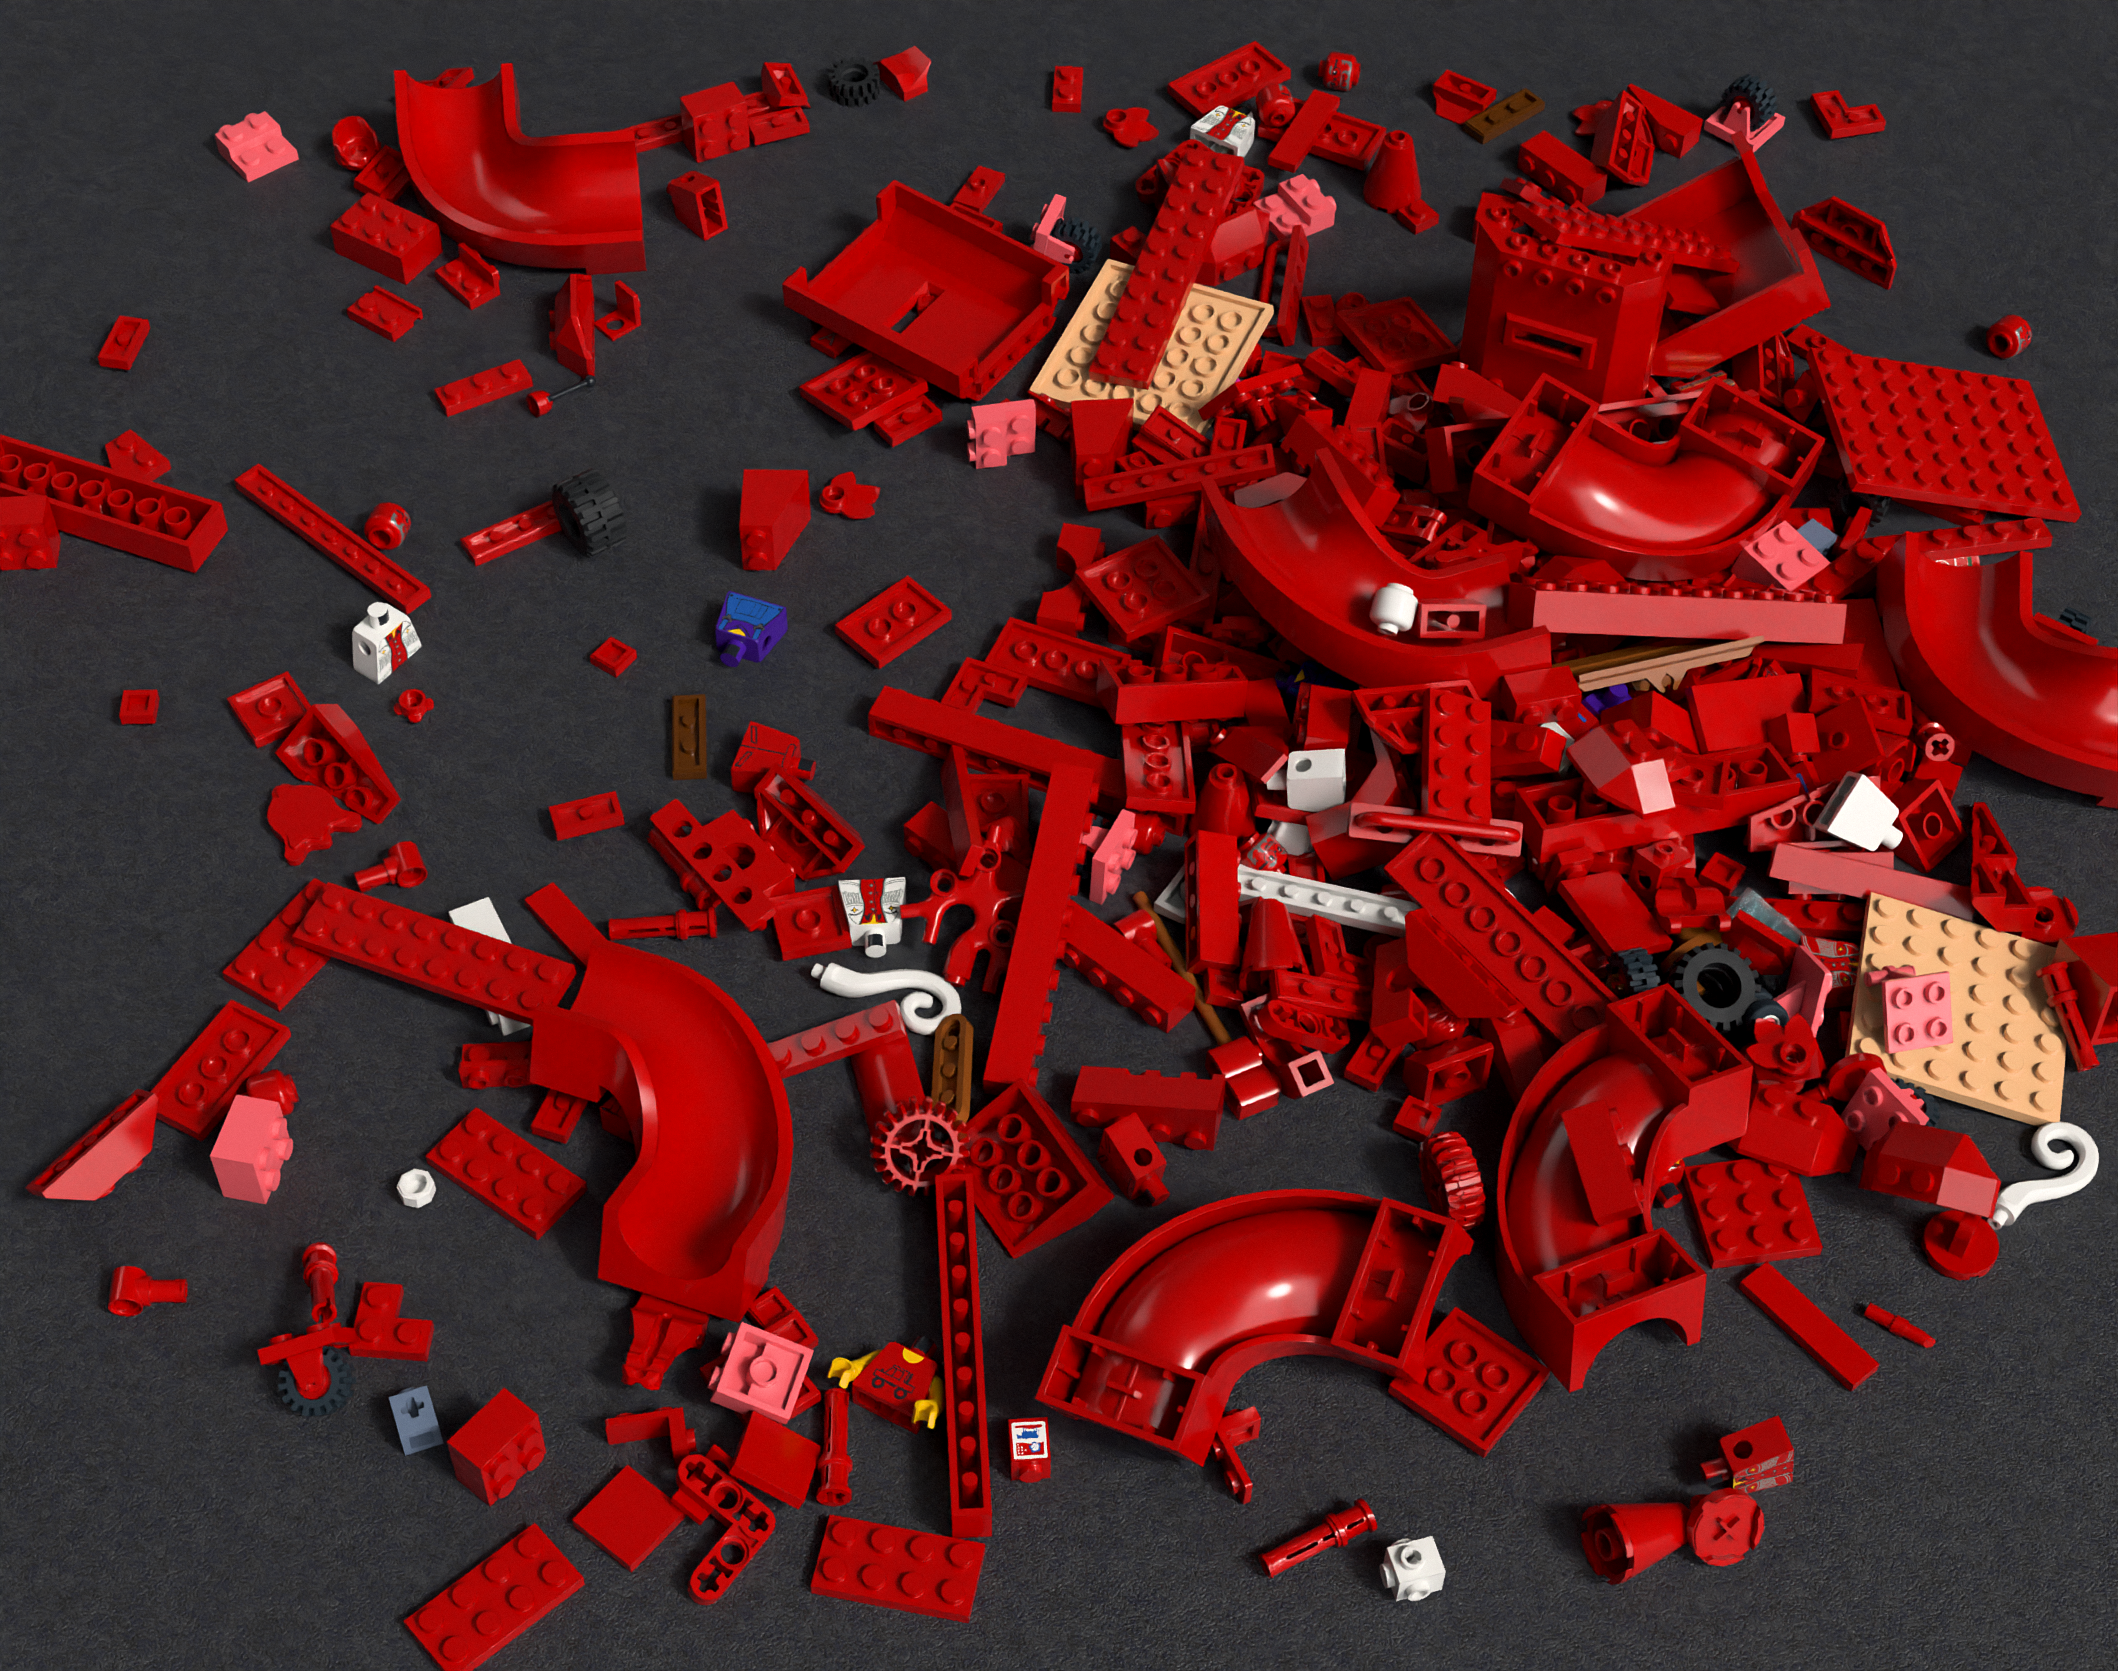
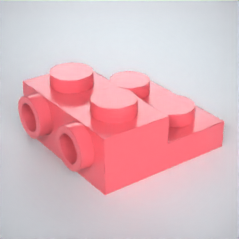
M266 111L260 114L250 113L245 117L244 121L233 126L224 125L219 129L218 133L214 134L218 152L248 183L299 159L297 150L282 136L280 125Z
M1304 174L1278 183V193L1253 202V206L1267 210L1270 213L1269 229L1279 240L1291 237L1294 225L1302 224L1306 237L1334 226L1335 200L1330 195L1325 197L1320 192L1318 182L1315 179L1308 180Z
M1034 399L971 407V420L966 421L968 438L972 439V442L967 443V455L969 462L974 461L976 469L1007 465V456L1035 452L1036 407Z
M741 1322L735 1334L727 1333L721 1347L720 1354L725 1355L726 1359L722 1368L715 1366L708 1382L707 1388L713 1390L710 1401L744 1415H747L749 1410L752 1412L754 1410L767 1418L786 1425L791 1417L814 1350Z

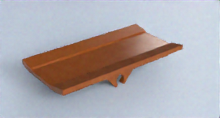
M1764 636L1743 640L1677 637L1552 664V668L1569 665L1582 692L1627 683L1633 690L1648 691L1650 685H1652L1658 692L1664 693V687L1669 684L1671 690H1677L1687 669L1749 656L1755 646L1764 642Z

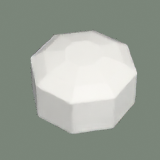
M418 1169L402 1174L397 1184L398 1195L404 1205L416 1208L431 1202L436 1191L434 1181L429 1172Z

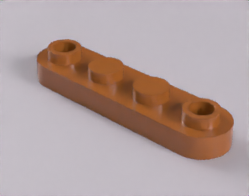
M952 1014L940 1022L935 1032L932 1108L939 1100H942L946 1104L945 1112L954 1108L958 1113L956 1120H963L966 1124L970 1114L974 1030L964 1015ZM932 1121L940 1132L948 1134L943 1126Z

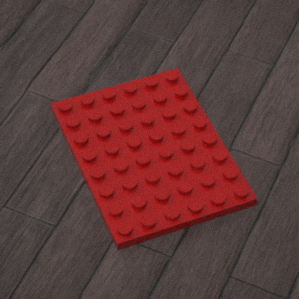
M1811 347L1808 351L1806 359L1851 491L2076 523L2082 515L2029 381L1974 373L1966 370L1948 369L1940 366L1922 365L1914 362L1844 353L1830 349L1825 350Z

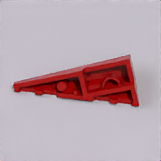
M1843 637V644L1764 641L1755 646L1762 658V665L1775 658L1787 674L1788 671L1810 675L1811 669L1815 668L1856 679L1867 637Z
M1974 802L1972 809L1971 903L1998 932L2032 931L2038 908L2015 870L2018 857L1986 803Z

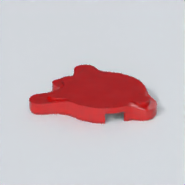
M281 784L275 787L271 793L272 800L267 812L269 826L275 837L284 843L285 860L291 866L303 863L307 854L311 851L329 849L333 844L331 833H355L362 827L363 823L360 814L342 809L336 804L332 795L318 786Z

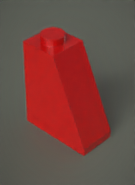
M1362 367L1344 427L1349 429L1350 423L1381 422L1382 425L1387 420L1392 374Z

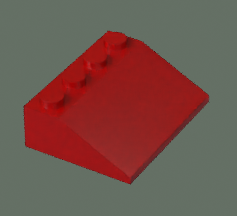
M1021 1078L1016 1080L965 1124L966 1128L961 1132L968 1134L970 1137V1142L962 1145L969 1150L970 1155L966 1158H958L965 1165L964 1171L955 1169L952 1171L954 1174L973 1173L974 1203L1014 1259L1087 1221L1115 1197L1039 1091ZM949 1138L944 1142V1144H949Z

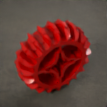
M911 1096L909 1098L910 1107L905 1108L899 1100L895 1102L898 1110L897 1113L893 1114L888 1109L883 1111L888 1122H875V1128L882 1134L870 1136V1142L877 1147L872 1148L869 1153L871 1158L879 1159L873 1166L876 1172L885 1171L882 1176L885 1184L894 1181L893 1187L897 1192L903 1190L906 1184H908L907 1191L910 1196H914L917 1188L921 1187L923 1194L929 1196L931 1192L930 1185L935 1184V1175L953 1174V1169L964 1171L965 1165L958 1158L969 1157V1150L962 1145L970 1142V1137L966 1133H961L966 1128L963 1120H956L957 1111L952 1108L945 1112L946 1104L944 1101L939 1100L932 1108L930 1096L924 1097L922 1106L918 1105L915 1096ZM916 1120L914 1128L910 1132L904 1134L897 1133L904 1125ZM930 1120L940 1124L947 1130L949 1144L941 1143L940 1139L931 1137ZM923 1137L927 1147L925 1149L922 1148L923 1151L916 1154L912 1145L914 1143L918 1145L917 1141L922 1140ZM891 1148L898 1149L900 1153L909 1155V1171L900 1168L892 1161L890 1155ZM942 1159L935 1167L924 1171L926 1164L930 1160Z
M1439 1132L1432 1134V1137L1425 1138L1420 1145L1418 1155L1420 1159L1419 1168L1422 1174L1421 1180L1424 1184V1192L1427 1195L1433 1213L1456 1220L1465 1231L1480 1225L1485 1216L1486 1206L1484 1201L1486 1197L1483 1192L1484 1184L1481 1181V1172L1476 1164L1477 1159L1472 1155V1149L1467 1146L1466 1140L1458 1132Z

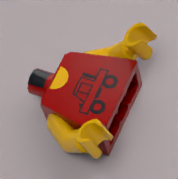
M918 1336L910 1349L897 1342H890L883 1350H875L853 1361L845 1358H835L827 1374L828 1378H841L839 1386L843 1389L848 1387L849 1382H852L854 1404L916 1435L923 1421H927V1427L933 1429L936 1418L946 1408L945 1383L939 1377V1365L931 1360L937 1350V1346L932 1340L924 1336Z

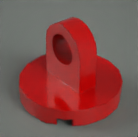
M1947 1210L1935 1215L1926 1225L1921 1245L1923 1251L1925 1250L1928 1256L1927 1261L1932 1268L1946 1277L1956 1280H1969L1970 1277L1986 1275L1994 1266L2000 1247L1995 1231L1988 1222L1981 1218L1982 1216L1957 1210Z
M1725 1488L1713 1491L1709 1495L1700 1494L1691 1498L1689 1506L1691 1514L1686 1525V1536L1692 1551L1709 1565L1722 1567L1735 1564L1745 1558L1742 1554L1747 1552L1749 1548L1754 1550L1758 1545L1764 1531V1514L1756 1501L1740 1489Z

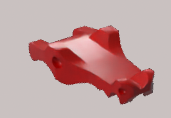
M1528 537L1523 543L1514 539L1512 543L1507 542L1502 545H1494L1475 538L1464 549L1436 552L1433 565L1437 569H1443L1503 552L1508 560L1509 574L1516 571L1528 574L1534 568V554H1537L1539 549Z
M1662 877L1660 887L1655 896V912L1653 917L1668 934H1680L1682 928L1715 927L1718 932H1730L1731 917L1730 914L1726 913L1723 894L1719 889L1701 885L1696 877Z
M642 1293L635 1307L630 1308L631 1325L629 1327V1334H632L633 1342L627 1353L626 1363L622 1364L623 1375L621 1382L626 1385L640 1383L648 1390H659L664 1373L678 1355L690 1348L701 1349L705 1342L711 1314Z

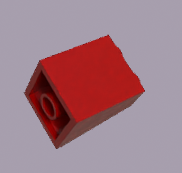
M1133 398L1070 401L1069 446L1075 499H1085L1084 479L1120 472V466L1116 459L1128 455L1132 448Z
M744 469L739 523L743 570H776L810 521L811 507L808 470Z
M2118 932L2061 938L2051 964L2067 962L2068 969L2066 972L2073 990L2078 991L2079 1000L2076 1004L2092 1046L2118 1042Z

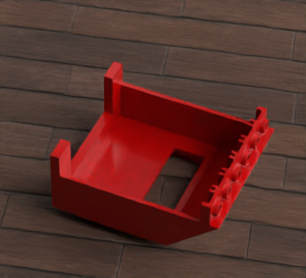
M1741 130L1730 135L1738 156L1618 217L1621 220L1624 217H1628L1640 224L1642 220H1645L1657 227L1659 224H1665L1674 230L1677 227H1682L1691 233L1694 230L1701 231L1710 236V243L1728 248L1732 251L1731 257L1740 262L1735 273L1694 267L1722 309L1679 331L1666 305H1664L1650 375L1691 378L1799 324L1802 319L1806 320L1808 316L1812 317L1813 314H1818L1819 311H1824L1825 308H1830L1831 306L1806 241L1798 228L1791 230L1766 186L1753 150ZM1561 245L1564 247L1596 255L1595 252L1591 249Z

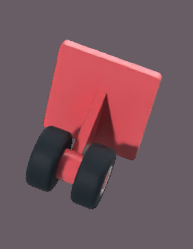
M1798 945L1796 948L1786 992L1773 998L1766 989L1761 987V993H1755V997L1760 1000L1747 1009L1743 1019L1744 1024L1741 1025L1753 1040H1755L1754 1026L1757 1018H1763L1785 1027L1790 1018L1797 1013L1805 1018L1813 1032V1037L1816 1038L1818 1027L1822 1025L1824 1020L1823 1007L1826 995L1832 988V976L1825 965L1806 946Z

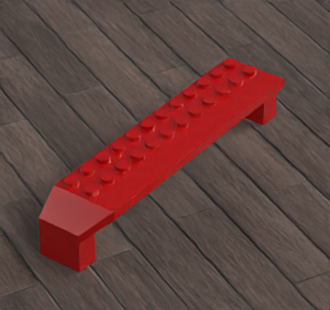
M1290 472L1282 473L1234 491L1235 503L1238 506L1248 508L1276 504L1295 493L1307 478ZM1359 684L1360 690L1371 689L1369 687ZM1370 727L1369 730L1377 764L1352 801L1305 817L1311 844L1333 881L1390 862L1408 846L1348 838L1347 823L1349 805L1351 803L1359 802L1420 810L1406 754H1401L1383 743ZM1375 825L1376 830L1383 834L1389 833L1392 827ZM1409 829L1410 833L1414 837H1417L1423 832L1419 830Z

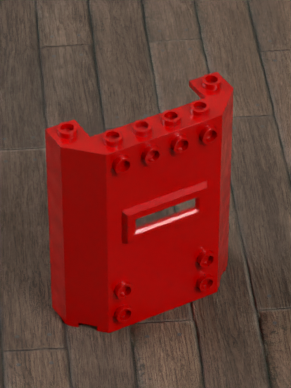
M894 179L887 187L881 189L876 196L878 219L865 228L850 245L845 246L843 251L832 262L827 263L814 279L807 282L806 268L801 266L782 283L784 306L959 398L966 399L967 397L980 401L1053 328L1057 317L1052 314L1058 300H1065L1069 291V267ZM927 289H930V294L938 297L904 331L898 333L891 329L916 305L920 295L923 298L928 294Z
M1490 202L1479 222L1459 362L1469 365L1468 370L1474 371L1520 401L1525 399L1543 372L1600 405L1645 399L1675 255L1643 246L1634 266L1602 258L1587 252L1513 232L1512 229L1518 220V217L1511 213L1513 209ZM1521 329L1581 347V354L1517 336L1516 331Z

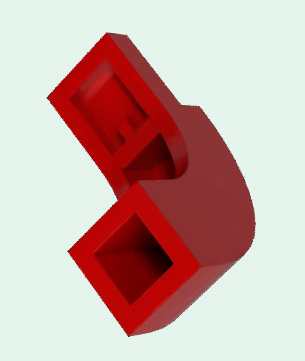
M1271 992L1237 1006L1251 1037L1250 1041L1253 1045L1257 1044L1263 1053L1264 1065L1270 1072H1275L1279 1077L1282 1086L1281 1093L1296 1100L1334 1084L1320 1050L1309 1053L1299 1044L1267 1034L1259 1025L1257 1014L1266 1004L1272 1001Z

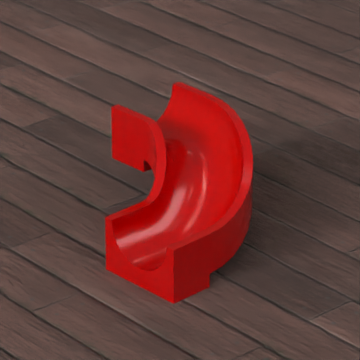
M513 63L501 64L499 73L490 81L478 86L461 89H443L427 86L412 79L406 70H394L399 144L411 187L431 221L439 224V229L459 244L464 242L479 254L518 265L542 268H586L587 275L647 271L639 164L634 130L546 137H529L524 135L521 131L520 101Z
M1905 531L1877 564L1876 610L1880 623L1883 624L1884 639L1894 670L1906 691L1911 693L1913 701L1931 720L1939 722L1952 735L1960 739V742L1992 761L2042 782L2096 796V805L2118 809V648L2062 640L2048 635L2036 625L2032 614L2033 553L2019 551L2009 559L1982 566L1948 565L1933 561L1922 555L1918 551L1919 533Z
M596 937L590 945L584 979L571 1009L567 1010L544 1002H540L534 1009L529 1082L596 1103L609 1090L616 1097L627 1117L633 1136L637 1162L604 1205L598 1278L739 1323L768 1280L769 1264L779 1245L785 1224L793 1155V1130L788 1097L779 1069L765 1040L752 1020L734 999L713 981L690 967L668 958Z
M1269 1190L1234 1196L1203 1205L1171 1219L1146 1234L1123 1252L1101 1275L1084 1300L1072 1327L1063 1324L1035 1399L1063 1416L1074 1420H1086L1118 1431L1203 1467L1235 1383L1249 1369L1270 1359L1291 1355L1330 1356L1351 1361L1423 1386L1427 1375L1424 1364L1425 1340L1437 1296L1448 1272L1457 1259L1464 1254L1470 1255L1474 1240L1454 1219L1386 1197L1379 1200L1360 1194L1334 1190Z

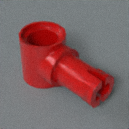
M411 841L400 842L392 846L387 853L388 857L383 859V863L354 872L361 893L392 882V885L398 883L404 888L415 887L421 884L428 876L419 849Z
M1140 908L1111 924V928L1162 964L1171 968L1173 960L1156 942V925L1146 910Z
M135 1266L118 1267L112 1271L108 1309L113 1314L129 1317L140 1314L143 1311V1306H151L152 1303H186L188 1295L187 1279L153 1280L152 1276H147L146 1272L141 1268Z

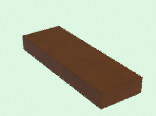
M1524 88L1464 122L1463 131L1484 145L1543 111L1545 102L1527 88Z
M705 694L672 696L673 780L707 779Z

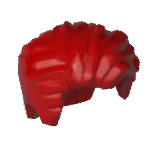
M359 116L345 117L334 125L332 137L335 160L348 170H363L381 149V142L375 130L368 125L365 119Z
M1008 815L979 826L981 836L985 839L989 825L1003 828L999 844L1003 846L1001 852H1005L1026 868L1029 866V863L1032 861L1030 858L1031 853L1033 852L1029 841L1030 833L1018 819Z
M1432 991L1422 993L1418 998L1428 1008L1427 1037L1411 1042L1417 1050L1427 1051L1441 1046L1450 1039H1461L1466 1027L1469 1025L1468 1018H1459L1447 1012L1442 1007L1441 1000Z

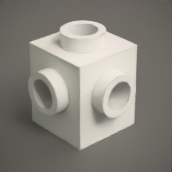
M1433 1536L1414 1541L1409 1538L1401 1539L1386 1548L1384 1563L1380 1564V1574L1385 1588L1391 1587L1396 1601L1407 1598L1410 1601H1417L1427 1597L1431 1592L1442 1590L1446 1571Z

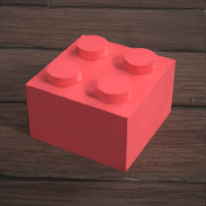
M1784 520L1756 541L1744 547L1730 572L1734 573L1739 579L1770 586L1773 583L1775 588L1787 589L1789 592H1792L1831 562Z
M236 1094L210 1154L223 1197L266 1204L271 1191L277 1190L281 1177L280 1169L284 1160H289L293 1150V1140L289 1137L287 1120L283 1117L279 1102Z

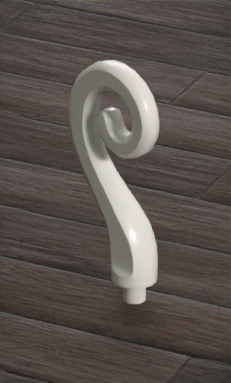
M816 963L811 972L812 977L821 980L820 988L843 997H865L904 988L920 989L933 994L943 1005L941 1013L933 1018H922L914 1012L919 1007L930 1008L932 1006L933 998L930 994L916 991L904 997L900 1004L904 1025L917 1034L933 1036L943 1019L952 1014H961L962 1007L957 991L949 982H945L942 977L931 972L898 969L860 973L835 963H830L828 967Z
M2049 1122L2041 1126L2035 1132L2031 1141V1151L2041 1165L2054 1170H2062L2073 1162L2074 1154L2071 1150L2055 1153L2049 1149L2047 1143L2056 1139L2071 1144L2079 1155V1162L2075 1169L2066 1175L2048 1179L2020 1181L2002 1189L1998 1193L1993 1219L1988 1218L1987 1220L1992 1229L1999 1230L2002 1225H2012L2024 1208L2030 1204L2068 1196L2085 1187L2095 1176L2099 1163L2098 1148L2092 1137L2084 1129L2068 1122Z

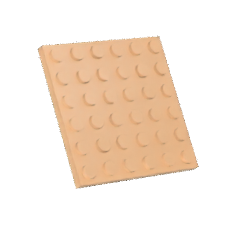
M1107 259L1029 390L1037 395L1041 393L1048 395L1055 401L1057 407L1063 409L1065 407L1070 409V401L1133 398V430L1140 431L1143 424L1159 404L1205 436L1215 418L1203 421L1198 410L1236 382L1274 314L1273 305L1194 283L1148 390L1090 380L1088 371L1135 267Z
M1871 892L1866 900L1858 972L1854 988L1845 1057L1857 1053L1876 1054L1883 1060L1889 1078H1893L1894 1081L1900 1078L1904 1080L1905 1084L1913 1083L1916 1089H1919L1921 1086L1926 1090L1925 1093L2037 1127H2041L2049 1122H2060L2067 1040L2056 1010L2051 1009L2046 1002L2049 997L2042 978H2037L2036 975L2037 970L2051 965L2057 948L2006 932H1998L1996 929ZM1893 965L1895 968L1908 965L1914 966L1916 976L1948 971L1950 975L1953 1043L1890 1054L1886 1053L1882 986L1867 987L1864 983V973L1880 971L1884 966Z

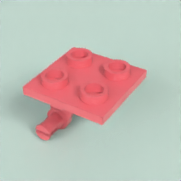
M1889 965L1884 966L1880 971L1864 973V983L1867 987L1882 986L1886 1053L1890 1054L1953 1043L1950 975L1948 971L1916 976L1914 966L1908 965L1895 968V966Z

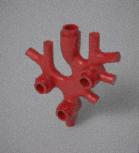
M989 825L986 839L982 840L984 850L970 878L959 880L951 870H937L931 876V894L927 899L918 903L900 905L901 919L923 917L925 919L926 926L921 942L931 946L936 944L943 915L949 907L956 904H965L973 910L975 921L972 927L962 933L950 947L942 975L945 976V982H949L952 986L963 988L965 982L970 981L977 952L981 949H986L990 952L991 956L981 992L988 995L996 994L1000 976L1007 974L1017 929L1012 922L999 920V911L1004 906L1023 902L1022 889L1001 891L996 886L995 875L1001 868V851L1003 846L999 844L1003 828L995 825ZM989 859L993 862V865L984 867L981 862ZM948 884L951 888L943 892L938 889V886ZM1001 934H1006L1010 939L1002 943L998 941L997 937Z

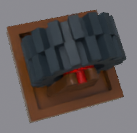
M1642 947L1611 953V956H1608L1607 959L1609 963L1606 964L1607 972L1594 974L1620 1000L1658 987L1657 984L1660 982L1659 976L1655 974V971L1658 969L1656 964H1652L1653 958L1651 954L1647 955V950L1645 948L1642 949Z

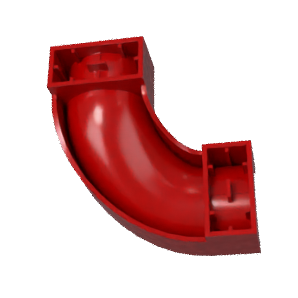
M1543 372L1474 470L1467 507L1524 540L1528 537L1535 546L1556 556L1602 559L1622 577L1653 581L1693 579L1733 566L1744 547L1756 541L1781 522L1812 475L1826 439L1712 376L1680 423L1677 434L1670 441L1663 444L1649 443L1598 414L1599 403Z
M1328 447L1315 450V462L1304 484L1288 498L1270 506L1248 508L1235 505L1222 496L1214 478L1200 481L1209 545L1227 582L1234 581L1251 605L1281 635L1304 653L1336 673L1369 688L1470 680L1479 698L1482 701L1491 703L1492 712L1503 709L1499 698L1504 675L1552 668L1550 632L1546 625L1526 630L1506 622L1511 581L1508 560L1503 552L1439 570H1427L1413 565L1386 541L1369 519L1350 489ZM1388 583H1397L1411 588L1416 598L1474 599L1486 604L1484 638H1419L1406 631L1398 632L1397 636L1382 634L1377 631L1378 625L1372 622L1369 616L1375 594L1378 589L1387 587Z
M1668 983L1607 1004L1604 1023L1582 1032L1562 1046L1540 1068L1524 1091L1513 1113L1503 1143L1498 1169L1494 1245L1496 1272L1502 1298L1513 1324L1524 1340L1569 1393L1583 1388L1587 1370L1599 1351L1617 1334L1638 1322L1652 1318H1662L1686 1346L1700 1342L1707 1274L1663 1227L1656 1230L1653 1229L1651 1207L1663 1177L1677 1161L1746 1135L1753 1065ZM1604 1098L1610 1109L1614 1107L1618 1109L1624 1129L1618 1130L1621 1143L1628 1142L1635 1164L1629 1166L1633 1180L1640 1178L1647 1200L1641 1202L1644 1213L1600 1227L1594 1220L1561 1112Z

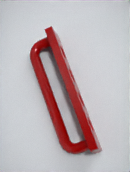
M1302 224L1292 227L1291 237L1277 240L1268 247L1258 301L1270 304L1277 256L1280 252L1289 250L1278 321L1275 325H1267L1261 335L1263 337L1281 336L1285 347L1293 346L1295 342L1309 251V243Z
M678 799L672 800L650 817L652 825L749 932L754 930L763 931L767 928V920L777 913L775 905ZM682 826L691 827V833L687 835ZM701 848H710L712 850L711 855L707 858L700 850ZM720 870H730L732 872L731 877L727 880ZM740 892H750L752 894L751 899L747 902Z
M1353 802L1349 805L1348 838L1409 845L1416 838L1410 833L1409 829L1461 835L1456 842L1467 852L1512 858H1516L1521 854L1523 824L1521 822L1490 818V825L1421 817V810L1359 802ZM1375 825L1392 827L1389 833L1383 834L1376 830ZM1478 838L1494 839L1495 841L1491 846H1485L1479 842Z

